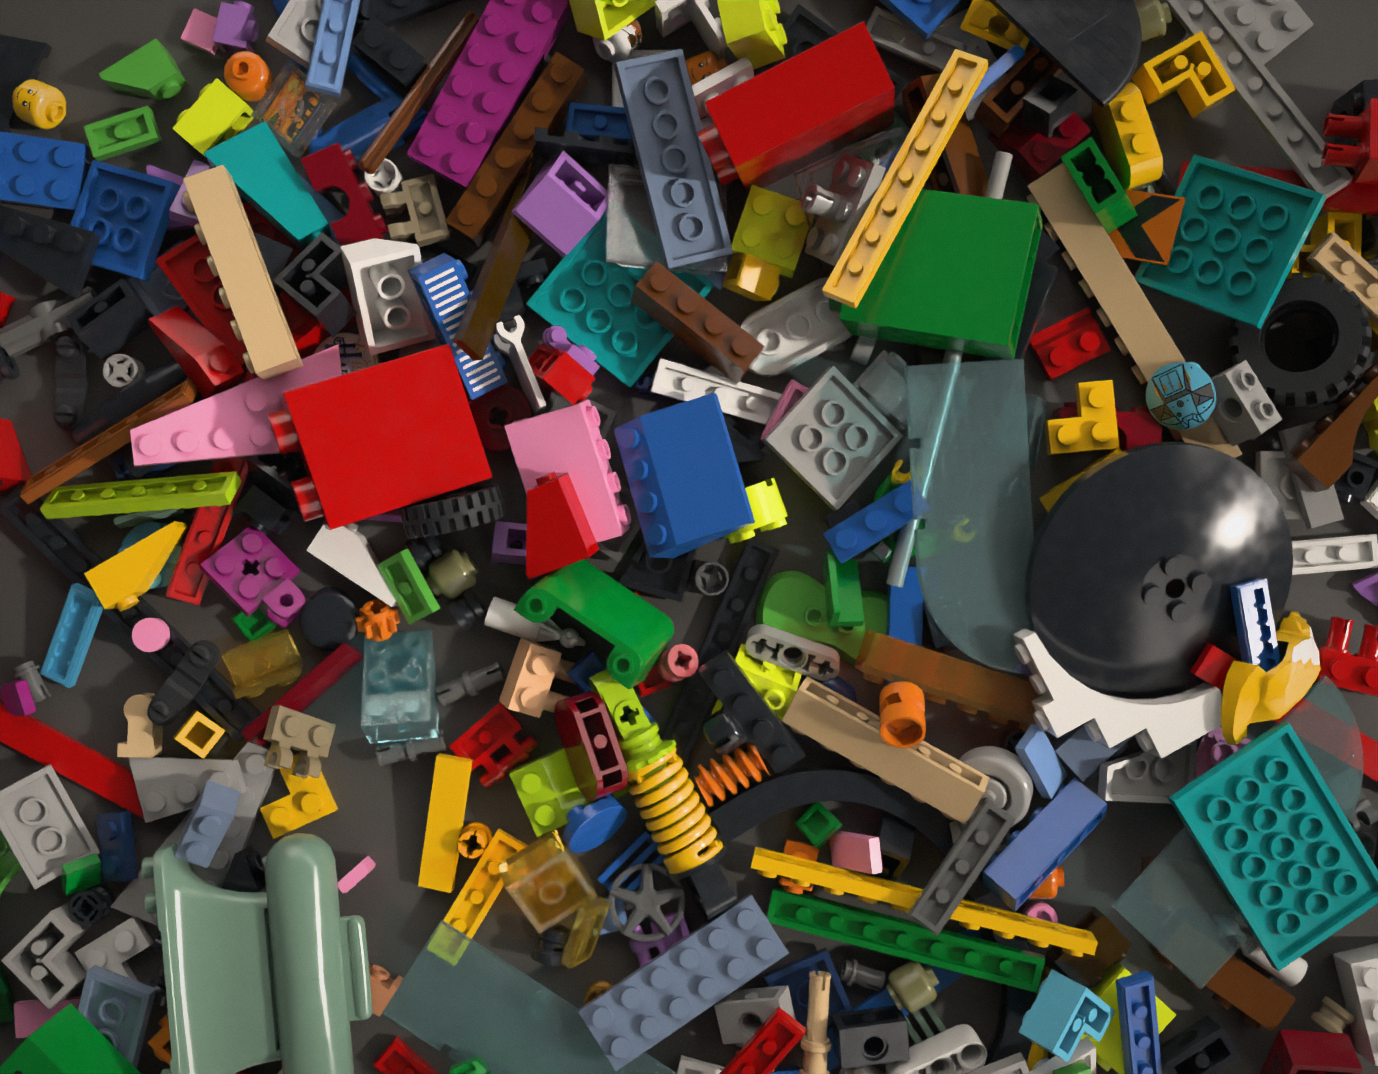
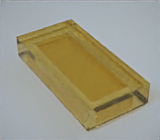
M602 896L579 907L560 961L568 969L592 957L610 907V903Z

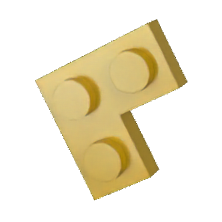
M1113 380L1075 384L1078 417L1044 421L1048 455L1119 448Z
M299 754L293 756L291 769L279 767L290 794L260 808L273 839L338 810L322 771L319 778L310 776L301 778L292 775Z

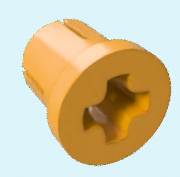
M479 822L470 823L462 829V836L458 842V850L461 855L466 858L469 856L471 859L482 856L493 838L489 827ZM474 834L477 836V843H479L476 849L471 848V841H469V838Z

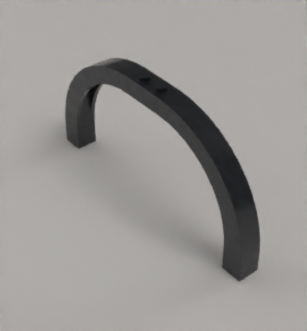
M814 766L783 771L778 775L773 774L762 778V781L759 783L755 781L750 784L749 788L746 789L744 787L738 790V794H732L726 800L720 801L709 808L710 816L727 843L762 821L790 808L814 802L846 801L869 805L900 817L928 837L944 858L954 845L949 825L950 821L938 809L927 803L915 800L910 793L896 785L886 784L874 773L847 767ZM982 869L966 893L969 899L976 903L1011 911L1009 906L983 885L984 870ZM988 929L993 942L1029 951L1024 937L1014 935L1013 939H1007L994 934L992 929ZM1001 984V1004L998 1021L987 1048V1058L984 1066L1019 1052L1022 1053L1027 1062L1032 1041L1020 1034L1019 1030L1025 1013L1031 1009L1037 998V993Z

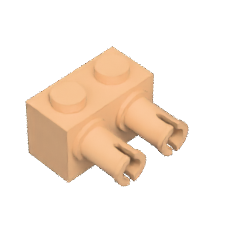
M520 638L499 701L510 710L540 718L543 710L554 713L556 703L569 698V696L550 691L554 678L575 684L566 672L576 663L561 659L562 653L551 646Z

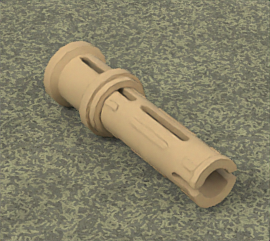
M815 971L809 972L806 1036L803 1037L800 1044L801 1048L804 1049L803 1067L799 1069V1074H830L827 1070V1055L831 1050L832 1044L830 1039L827 1038L831 974L825 971H818V975H816Z

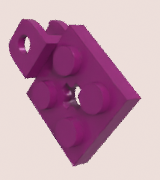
M252 524L200 564V570L246 617L250 616L260 607V610L271 622L281 628H285L299 617V612L305 604L303 593L292 582L299 575L300 570L262 531ZM254 563L258 565L257 572L259 574L254 576L249 573L245 576L242 573L244 564Z

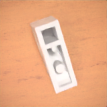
M354 522L328 530L323 524L306 551L389 606H398L377 566L380 564L366 537L356 531L359 525Z

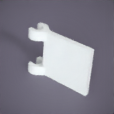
M518 315L513 318L516 327L511 328L509 332L504 329L502 322L496 324L497 334L493 335V344L498 351L510 358L523 392L531 405L533 416L542 414L546 407V402L521 343L524 321Z

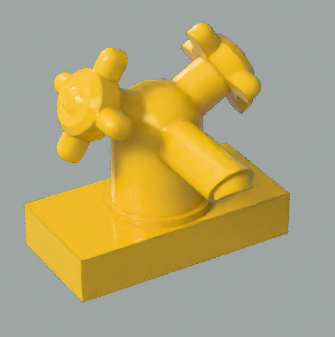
M972 0L960 26V29L1007 50L1019 44L1025 51L1030 40L989 0Z

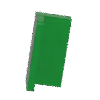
M826 550L822 569L829 628L863 626L864 614L857 559H849L842 564L838 559H835L833 550Z

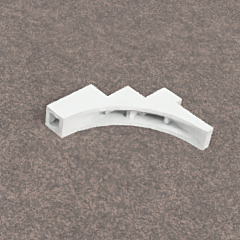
M1024 628L1013 634L1017 643L1014 646L1015 653L1024 665L1028 664L1033 674L1029 679L1035 691L1039 695L1043 694L1031 701L1036 710L1033 713V718L1042 732L1047 731L1058 738L1084 724L1089 737L1094 742H1099L1108 748L1135 735L1143 751L1146 753L1150 752L1162 759L1221 726L1223 696L1217 687L1202 683L1179 694L1155 699H1126L1101 694L1089 689L1070 676L1049 655L1035 632Z

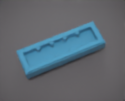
M79 583L71 585L39 673L67 688L76 685L104 608L93 590Z

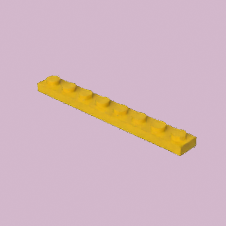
M957 49L954 50L822 289L824 296L852 308H857L988 69L987 59Z

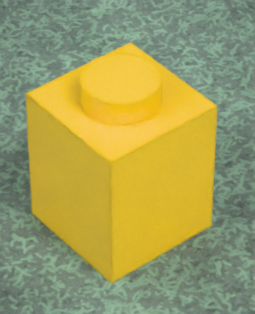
M749 253L732 255L722 287L753 301H771L772 296L779 287L778 277L781 268Z
M194 710L173 738L204 759L225 730L197 710Z

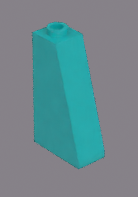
M265 121L204 152L209 166L215 168L224 165L234 180L238 194L301 251L322 232L328 237L332 236L329 223Z

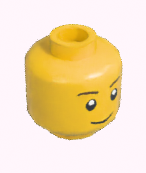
M31 79L16 87L13 92L12 102L16 115L22 121L45 130L55 128L66 115L65 97L63 93L51 85Z

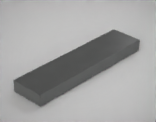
M985 798L907 915L938 936L1016 819Z

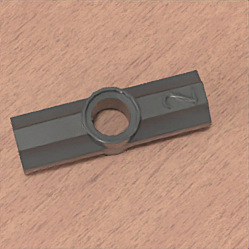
M87 287L82 290L79 299L68 296L60 301L51 300L34 306L29 311L30 315L0 329L1 347L5 349L9 356L15 358L44 343L54 344L65 335H73V328L67 317L98 295L94 289Z

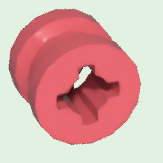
M679 644L661 654L657 661V668L663 679L674 683L694 674L698 668L699 660L693 648L685 644Z

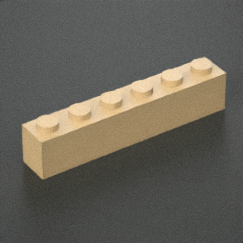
M220 165L183 178L187 189L186 192L182 193L189 211L191 213L195 212L199 223L195 224L194 227L203 245L207 244L211 255L207 256L206 259L215 277L219 276L223 288L218 290L223 304L227 309L232 308L235 320L231 321V326L238 341L244 340L248 352L243 353V358L250 373L256 372L265 381L303 367L304 365L231 174L224 165Z
M808 676L797 690L782 720L794 732L809 736L819 742L824 749L839 753L848 758L856 767L871 771L878 775L886 784L896 785L910 793L915 800L927 803L940 810L945 817L951 820H958L963 824H966L983 796L990 778L923 740L916 746L909 748H896L888 745L882 740L880 735V716Z

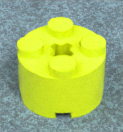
M774 478L745 488L755 523L723 536L724 539H729L730 544L754 537V529L760 528V531L763 532L787 524L785 517L788 515Z

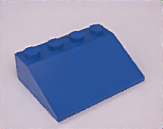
M716 393L639 416L614 429L649 557L675 558L755 523Z

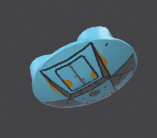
M1175 362L1161 367L1150 378L1146 388V402L1153 417L1162 425L1176 430H1188L1201 425L1210 417L1217 406L1216 389L1209 375L1201 369L1199 364L1195 362Z

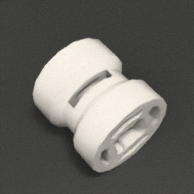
M385 158L372 175L365 172L367 184L378 197L385 193L403 191L401 181H404V178L391 160Z

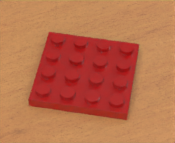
M248 202L243 204L253 233H258L293 248L296 257L302 252ZM196 234L155 261L204 328L227 347L241 368L244 369L247 365L244 361L243 353L248 352L244 340L238 341L232 329L231 321L235 320L232 308L227 309L220 297L218 289L223 288L220 277H215L208 265L206 257L211 255L207 244L203 245ZM283 292L280 294L279 302L292 334L310 317L294 305Z

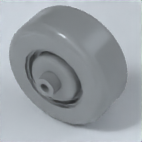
M995 746L977 747L963 754L959 761L990 777L983 796L968 820L973 817L983 800L987 798L1016 819L1012 826L1020 822L1029 809L1033 795V781L1021 759L1014 753Z

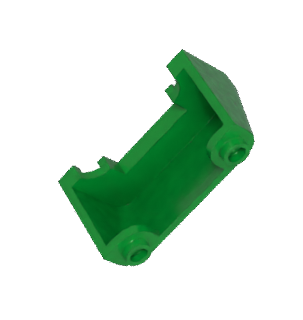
M585 559L548 572L521 597L514 608L515 612L534 623L548 620L555 613L556 609L560 608L609 641L615 647L607 659V670L614 680L627 689H631L646 679L674 634V624L665 613Z

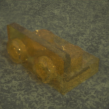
M288 629L224 651L222 659L236 685L233 691L236 699L244 696L253 698L265 692L268 687L276 684L286 686L298 679L304 664Z

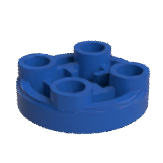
M613 793L598 798L585 808L583 805L574 807L566 815L569 823L563 833L564 843L573 853L586 852L601 845L613 836L625 821L627 815L625 807Z

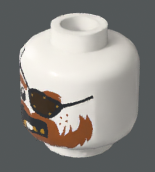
M635 19L606 41L592 37L597 54L601 58L613 63L627 60L642 43L641 27L638 20Z

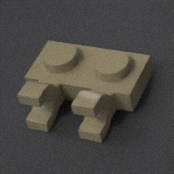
M434 174L401 181L403 191L380 195L382 207L387 218L395 217L401 214L404 209H408L411 219L408 222L387 225L391 240L410 243L412 239H416L418 246L422 247L451 239L448 225L445 222L446 218Z
M281 705L272 706L263 738L272 743L263 766L272 769H279V767L291 769L293 762L291 748L300 751L292 775L301 778H307L308 776L319 778L321 761L318 757H328L336 725Z

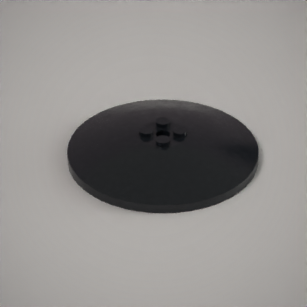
M1159 442L1137 446L1111 456L1089 469L1073 482L1050 509L1039 528L1032 545L1025 577L1026 612L1031 631L1037 634L1049 655L1070 676L1089 689L1101 694L1126 699H1155L1179 694L1202 683L1211 685L1190 673L1207 643L1214 645L1242 662L1230 586L1258 578L1267 579L1275 627L1283 613L1290 590L1293 570L1292 540L1284 511L1274 493L1257 473L1239 460L1207 446L1185 442ZM1173 579H1178L1179 586L1177 590L1172 594H1166L1167 583Z

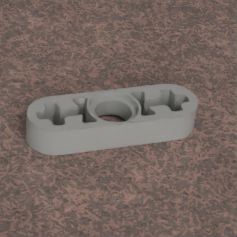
M764 624L755 625L747 632L746 650L754 658L821 681H829V678H835L839 673L840 656L831 647ZM761 638L767 640L766 642L764 641L762 645H758L756 643L759 642ZM776 643H779L778 651H774V648L776 649ZM789 647H795L801 650L802 655L797 658H790L784 654V650ZM808 654H811L812 657H810V661L807 662V661H808ZM824 660L830 662V663H827V664L825 665V667H822V666L819 665V664H822V663L824 662Z

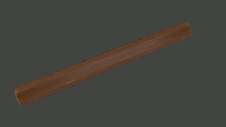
M468 11L464 14L358 162V166L370 175L375 173L464 49L480 19L473 12Z

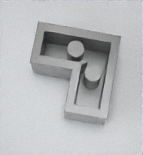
M68 902L50 911L1 960L49 1010L68 998L85 981L87 974L81 963L68 949L91 925L85 926L75 923L69 915Z

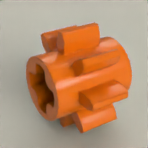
M380 599L371 600L363 608L359 609L360 617L356 618L358 632H365L366 639L377 642L384 641L397 632L396 624L400 623L398 609H391L388 604Z

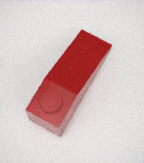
M176 306L148 319V324L188 378L198 387V391L204 399L239 385L244 370L219 339L182 308Z
M540 343L528 358L537 382L565 402L575 405L577 401L579 403L584 401L593 389L591 384L596 378L567 352Z

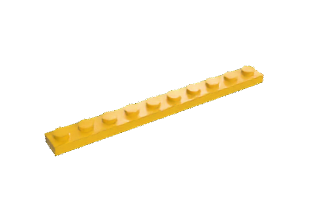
M756 846L751 863V868L757 869V873L764 877L776 878L777 875L789 877L790 881L796 885L809 887L812 883L824 886L826 892L835 895H844V892L858 895L857 898L863 902L877 904L879 900L891 903L892 908L908 913L923 889ZM965 899L961 900L949 918L959 921L961 926L968 929L979 930L980 926L992 929L994 934L1003 938L1013 939L1014 935L1028 938L1027 941L1035 946L1048 948L1049 944L1062 947V951L1078 957H1082L1083 953L1095 955L1098 943L1091 931Z

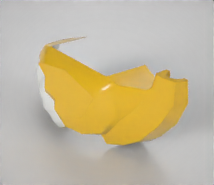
M1291 612L1288 618L1282 620L1279 630L1275 631L1278 641L1289 642L1284 659L1276 667L1265 672L1258 665L1233 661L1226 676L1221 705L1222 734L1228 745H1237L1246 738L1247 725L1250 723L1280 719L1305 696L1321 670L1319 650L1314 641L1311 627L1307 624L1306 619L1300 616L1299 612Z

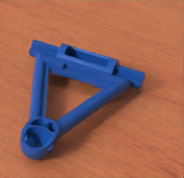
M272 0L277 18L280 17L290 0ZM350 49L346 68L377 95L381 101L323 133L321 124L317 125L312 137L307 139L309 153L312 154L338 142L345 150L348 148L352 150L358 163L404 98ZM290 58L292 69L307 78L308 69ZM423 106L390 152L405 144L403 138L421 128L427 117Z

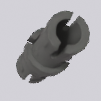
M496 661L474 672L467 670L462 673V677L436 686L435 691L437 694L440 693L437 697L444 707L468 695L475 697L479 695L480 690L506 681L505 674H502L503 668L499 661Z
M440 729L414 737L412 734L405 735V739L376 745L375 750L379 766L382 767L410 759L412 762L418 760L419 756L446 751L447 745L445 744L444 731Z

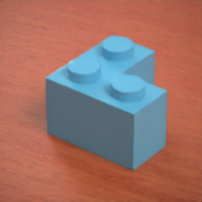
M1051 970L1048 977L1041 983L1039 994L1031 1009L1025 1013L1019 1033L1034 1044L1068 1063L1083 1033L1100 1042L1116 1011L1087 987Z

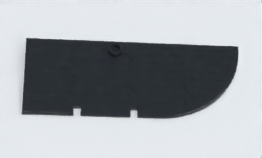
M989 0L1101 108L1110 103L1123 90L1133 75L1140 56L1142 42L1141 23L1134 0Z

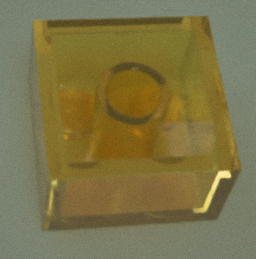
M557 829L550 831L498 864L505 889L539 934L598 897L588 872L576 855L566 846L563 837Z

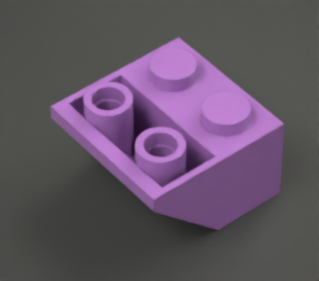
M562 151L542 167L512 213L562 257H565L599 221L614 196L565 151Z

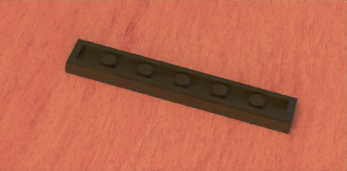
M531 173L521 174L453 338V341L473 361L483 360L534 233L533 230L512 213L535 179Z

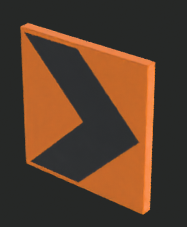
M1125 190L1138 216L1110 232L1108 236L1122 258L1168 266L1186 198Z

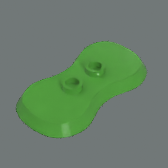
M799 571L776 573L765 583L756 606V625H768L831 647L838 652L840 658L859 668H877L885 664L887 595L877 591H861L864 614L863 626L829 628L824 585L811 576Z

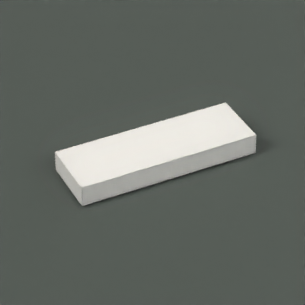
M1377 534L1292 541V575L1378 568Z

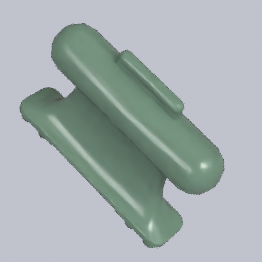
M296 833L283 837L272 846L267 854L264 869L266 892L255 893L227 890L203 881L192 871L187 861L174 857L178 842L169 843L159 848L155 852L154 857H145L142 861V875L145 879L154 878L155 892L146 894L145 910L147 914L157 913L158 930L161 931L172 1055L170 1068L163 1069L161 1074H235L249 1067L274 1061H282L283 1074H355L350 1021L369 1019L373 1013L364 918L361 916L340 915L336 860L330 844L313 834Z

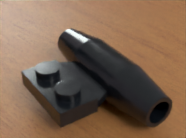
M172 360L144 373L102 402L72 431L74 440L79 446L83 445L179 384L190 379L176 360ZM131 441L119 448L131 475L140 478L158 466L135 467Z

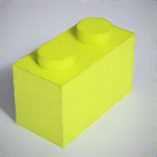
M216 78L213 83L203 87L199 93L198 100L191 108L185 109L180 113L176 121L177 123L172 129L205 156V151L239 135L257 114L247 103Z

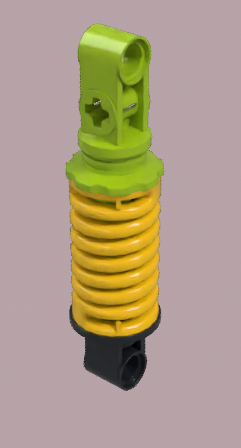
M607 669L589 677L588 682L592 691L596 692L605 703L627 766L628 782L632 784L628 791L632 796L638 795L634 799L636 807L642 808L640 810L641 817L648 819L646 822L647 829L654 831L651 834L653 842L659 843L657 845L658 852L666 855L663 859L667 868L666 873L669 879L672 880L686 878L700 912L706 920H709L735 905L738 901L717 862L727 852V847L721 840L716 839L717 831L710 825L711 819L705 813V806L699 801L700 796L696 790H693L694 784L688 778V771L685 767H682L683 761L676 754L677 749L675 746L677 744L673 739L662 741L659 733H657L659 730L657 723L649 722L633 687L631 689L624 687L609 675ZM622 708L631 709L632 713L628 715L629 721L620 720V716L624 714Z

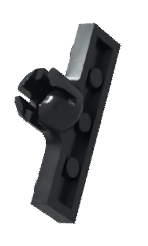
M727 649L698 668L701 677L723 704L720 710L702 722L704 736L710 745L715 743L716 747L713 749L718 754L727 755L743 743L751 742L777 775L805 757L802 747Z

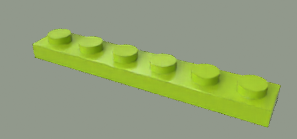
M233 471L57 486L51 491L40 510L46 519L230 505L242 481L237 472Z

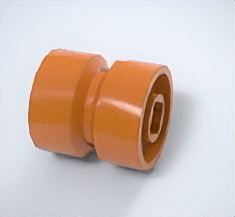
M903 681L890 683L885 686L880 692L879 698L880 735L882 740L896 748L916 746L922 742L926 734L925 700L922 689L913 683Z

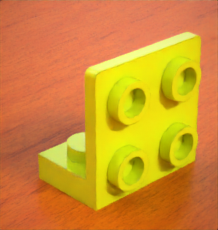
M741 643L735 656V661L782 721L798 690L802 674L752 657L747 652L746 645ZM719 699L716 701L712 714L723 706Z

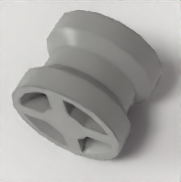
M125 354L112 355L106 360L103 367V375L106 381L112 386L121 389L146 373L142 362Z

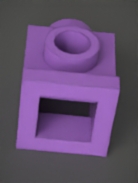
M234 1L233 4L221 2L212 41L222 53L234 55L241 51H248L256 54L251 45L252 41L255 42L257 40L259 24L253 15L254 7L242 1Z
M495 521L490 564L501 562L526 565L527 524ZM513 544H518L521 546L522 550L511 549L510 546Z

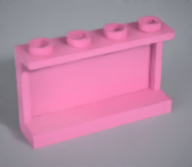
M589 399L575 405L531 418H524L505 425L504 427L526 494L529 489L537 485L535 479L554 471L557 477L568 473L596 542L622 536L630 529L631 514L626 504L623 505L619 494L621 491L620 479L616 472H612L609 463L611 458L610 448L607 441L602 439L598 428L600 426V416L596 407L591 406Z

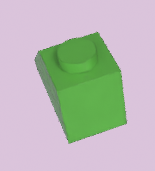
M156 38L99 73L101 79L115 91L159 101L176 96L181 91V88L188 84L169 51Z

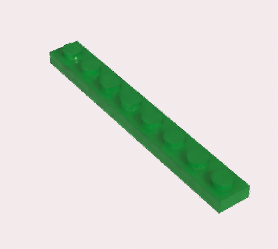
M774 886L767 914V920L771 924L1031 992H1038L1045 963L1044 955L944 929L936 936L917 922L804 893H791L777 886Z

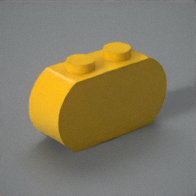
M1132 82L1127 83L1123 90L1103 108L1092 100L1093 120L1108 164L1124 190L1159 180L1163 172V157L1139 88Z

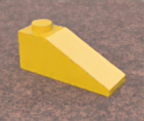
M174 521L84 573L104 609L124 611L139 602L137 597L149 590L188 531L189 527L186 522Z

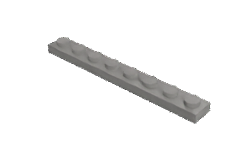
M1163 0V2H1167L1170 11L1191 37L1201 31L1204 33L1236 88L1234 91L1236 96L1309 190L1322 193L1327 199L1352 183L1353 177L1345 167L1321 165V161L1325 160L1321 159L1322 151L1326 144L1325 141L1213 0Z

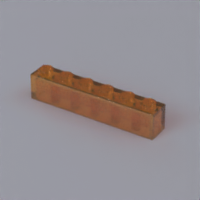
M866 629L854 665L856 669L864 672L863 679L881 685L883 679L892 682H910L917 685L923 692H926L925 698L943 705H945L947 699L958 702L957 709L974 715L977 714L978 709L989 712L988 719L1005 725L1011 719L1020 722L1018 728L1027 731L1031 724L1037 725L1033 718V713L1036 710L1031 701L1043 694L1039 695L1030 681Z

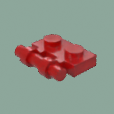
M500 702L449 747L457 757L473 759L471 772L480 764L486 768L487 772L479 778V781L488 789L496 781L501 782L508 776L507 772L519 761L522 763L531 756L530 752L539 744L532 735L526 737L522 742L516 739L514 735L524 726ZM505 744L510 749V752L499 762L495 761L491 754Z

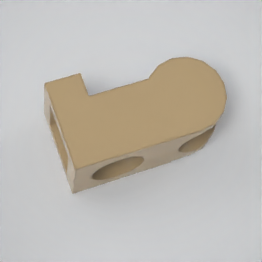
M138 694L126 701L124 715L128 720L127 741L118 743L117 757L152 758L162 754L163 726L153 723L147 715L148 706L156 694Z

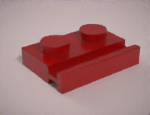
M1089 307L1032 335L1029 343L1034 350L1033 353L1047 381L1111 350L1096 320L1094 321L1090 314L1091 310Z

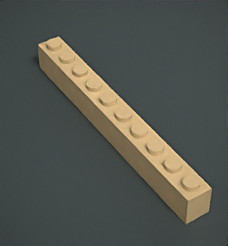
M1060 164L1029 184L1028 188L1031 194L1026 196L1029 203L1039 204L1040 211L1043 210L1049 222L1044 224V227L1054 242L1058 239L1062 241L1066 251L1061 253L1071 271L1078 267L1084 277L1083 280L1079 281L1080 286L1088 299L1093 296L1097 298L1101 308L1096 310L1106 328L1113 325L1119 336L1113 340L1123 356L1130 353L1135 360L1136 365L1131 367L1140 384L1149 382L1153 374L1165 365L1175 362H1186L1065 164ZM1212 414L1204 423L1192 429L1176 430L1168 428L1176 442L1183 439L1185 443L1207 446L1233 458L1242 455L1237 445L1231 446Z

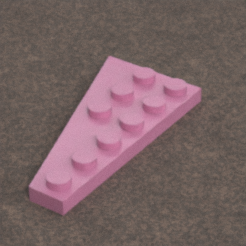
M339 345L301 359L303 367L265 381L260 377L130 430L134 466L280 453L267 414L285 409L281 399L283 392L341 376Z

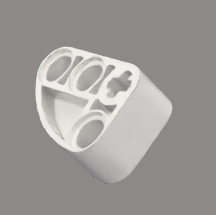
M960 1024L909 1047L910 1059L886 1065V1073L965 1074L984 1066L987 1050L973 1027L968 1024Z

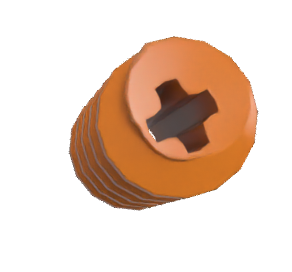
M747 742V752L745 753L739 747L734 749L735 758L733 759L728 754L722 755L723 764L721 765L713 758L710 759L711 770L709 771L701 764L698 765V776H694L709 807L714 806V794L721 801L726 800V788L736 795L738 794V782L747 789L750 787V776L759 783L762 781V770L770 775L754 744Z

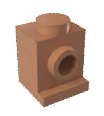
M369 964L373 1013L380 1017L404 978L398 975L393 980L389 977L390 974L386 969L376 964L372 966Z

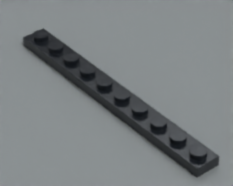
M19 484L0 503V512L74 584L79 583L93 590L84 573L105 561L61 518L46 519L40 510L44 503L40 498L27 504L20 497V492L25 484ZM141 596L137 597L139 602L124 611L103 608V612L131 639L134 626L142 619L159 618L168 625L170 630L168 644L159 651L145 653L169 676L172 675L179 662L192 646ZM215 667L193 698L237 742L243 740V730L262 714Z

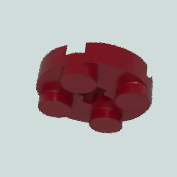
M501 385L473 400L470 399L468 402L482 446L492 451L511 450L505 425L517 420L533 417V411L528 399L518 389L508 385ZM495 409H498L500 412L507 411L508 416L505 418V425L500 426L498 423L492 425L490 420L494 418L493 411Z

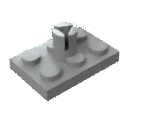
M843 153L833 169V179L829 190L823 189L816 184H811L808 187L809 192L805 191L801 207L805 212L818 215L815 226L808 233L805 253L836 266L879 188L886 170L885 167Z

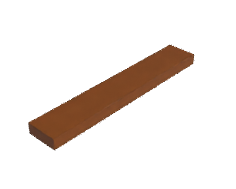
M191 379L179 384L29 477L20 492V497L27 504H30L131 441L130 430L191 405L195 399L198 387Z

